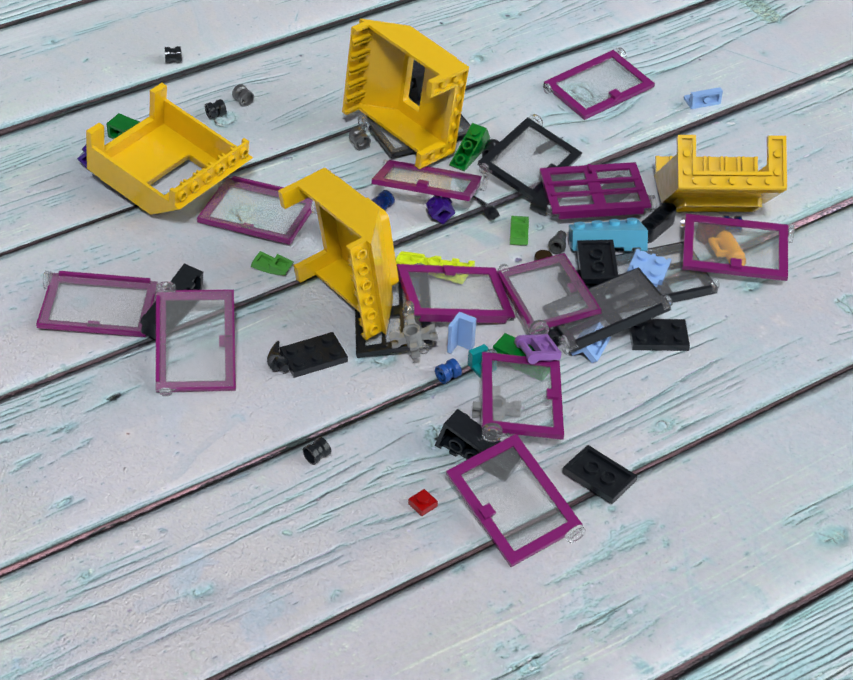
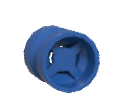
M452 358L447 360L445 364L436 366L435 374L438 380L445 384L451 378L461 376L462 370L458 361Z

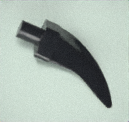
M473 196L482 204L483 212L488 219L494 220L500 216L495 206Z
M276 341L269 351L267 363L273 371L286 372L289 369L287 365L289 359L280 354L279 341Z

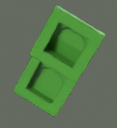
M511 216L510 244L528 245L529 217Z
M259 251L252 261L251 267L274 275H286L294 261L279 254L274 258Z

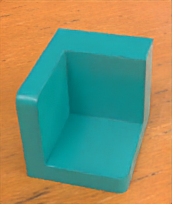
M485 344L468 351V365L479 378H481L482 352L493 353ZM492 361V373L497 370V361Z

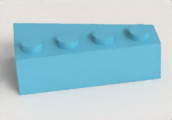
M627 218V220L622 221L610 219L609 222L594 220L592 223L575 222L569 225V246L573 251H577V240H613L614 248L619 247L624 249V251H632V248H641V251H648V230L637 218Z

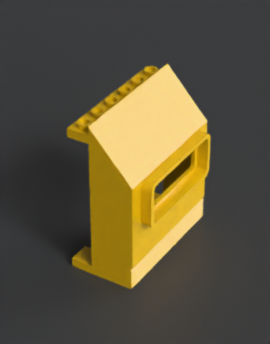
M360 18L359 24L351 27L342 112L348 115L360 110L417 152L415 167L421 169L455 152L469 66L459 61L457 57L409 25ZM414 60L425 67L420 106L409 99Z
M160 83L150 90L149 117L104 145V125L97 123L86 130L87 169L150 215L180 210L253 158L248 154L249 141L243 138L241 145L236 146L169 101L167 99V85L164 83ZM187 160L202 168V170H196V173H192L189 179H183V182L180 181V185L170 188L169 192L165 195L151 186V184Z
M677 135V154L675 156H655L654 177L661 203H673L676 206V212H755L762 208V204L787 190L786 136L768 135L766 137L767 165L758 171V156L696 157V135Z
M322 168L278 190L280 204L284 209L307 198L312 199L316 205L324 250L293 265L296 280L301 283L316 275L360 312L361 318L359 321L363 327V333L361 334L365 340L380 332L386 335L393 303L392 286L399 282L390 220L386 211L368 197L365 198L327 168Z

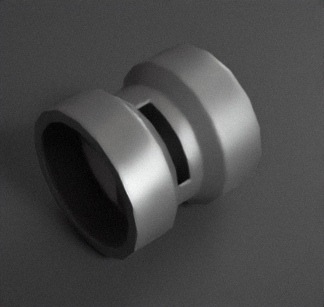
M239 84L234 87L232 96L242 106L252 104L254 94L245 85Z
M355 127L350 131L349 139L358 150L368 148L371 139L361 127Z

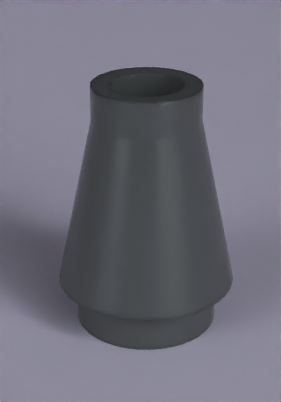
M558 231L549 240L548 246L551 252L558 254L565 250L567 234L564 231Z

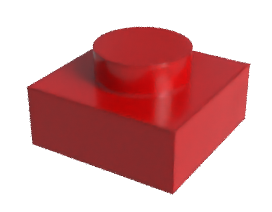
M423 489L408 499V505L420 516H424L438 507V501Z

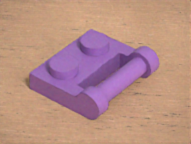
M548 334L519 335L514 340L516 346L525 353L526 359L530 364H535L542 360L547 362L561 360L562 352ZM528 344H531L535 351H532Z

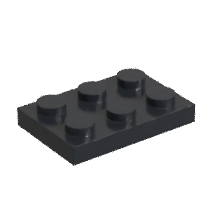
M577 240L580 277L585 284H600L619 276L613 240Z
M649 319L629 328L632 350L689 351L690 342L685 319Z
M333 332L279 347L280 354L289 359L287 365L293 378L348 362V356Z
M589 445L563 467L562 472L611 504L637 481L636 474Z

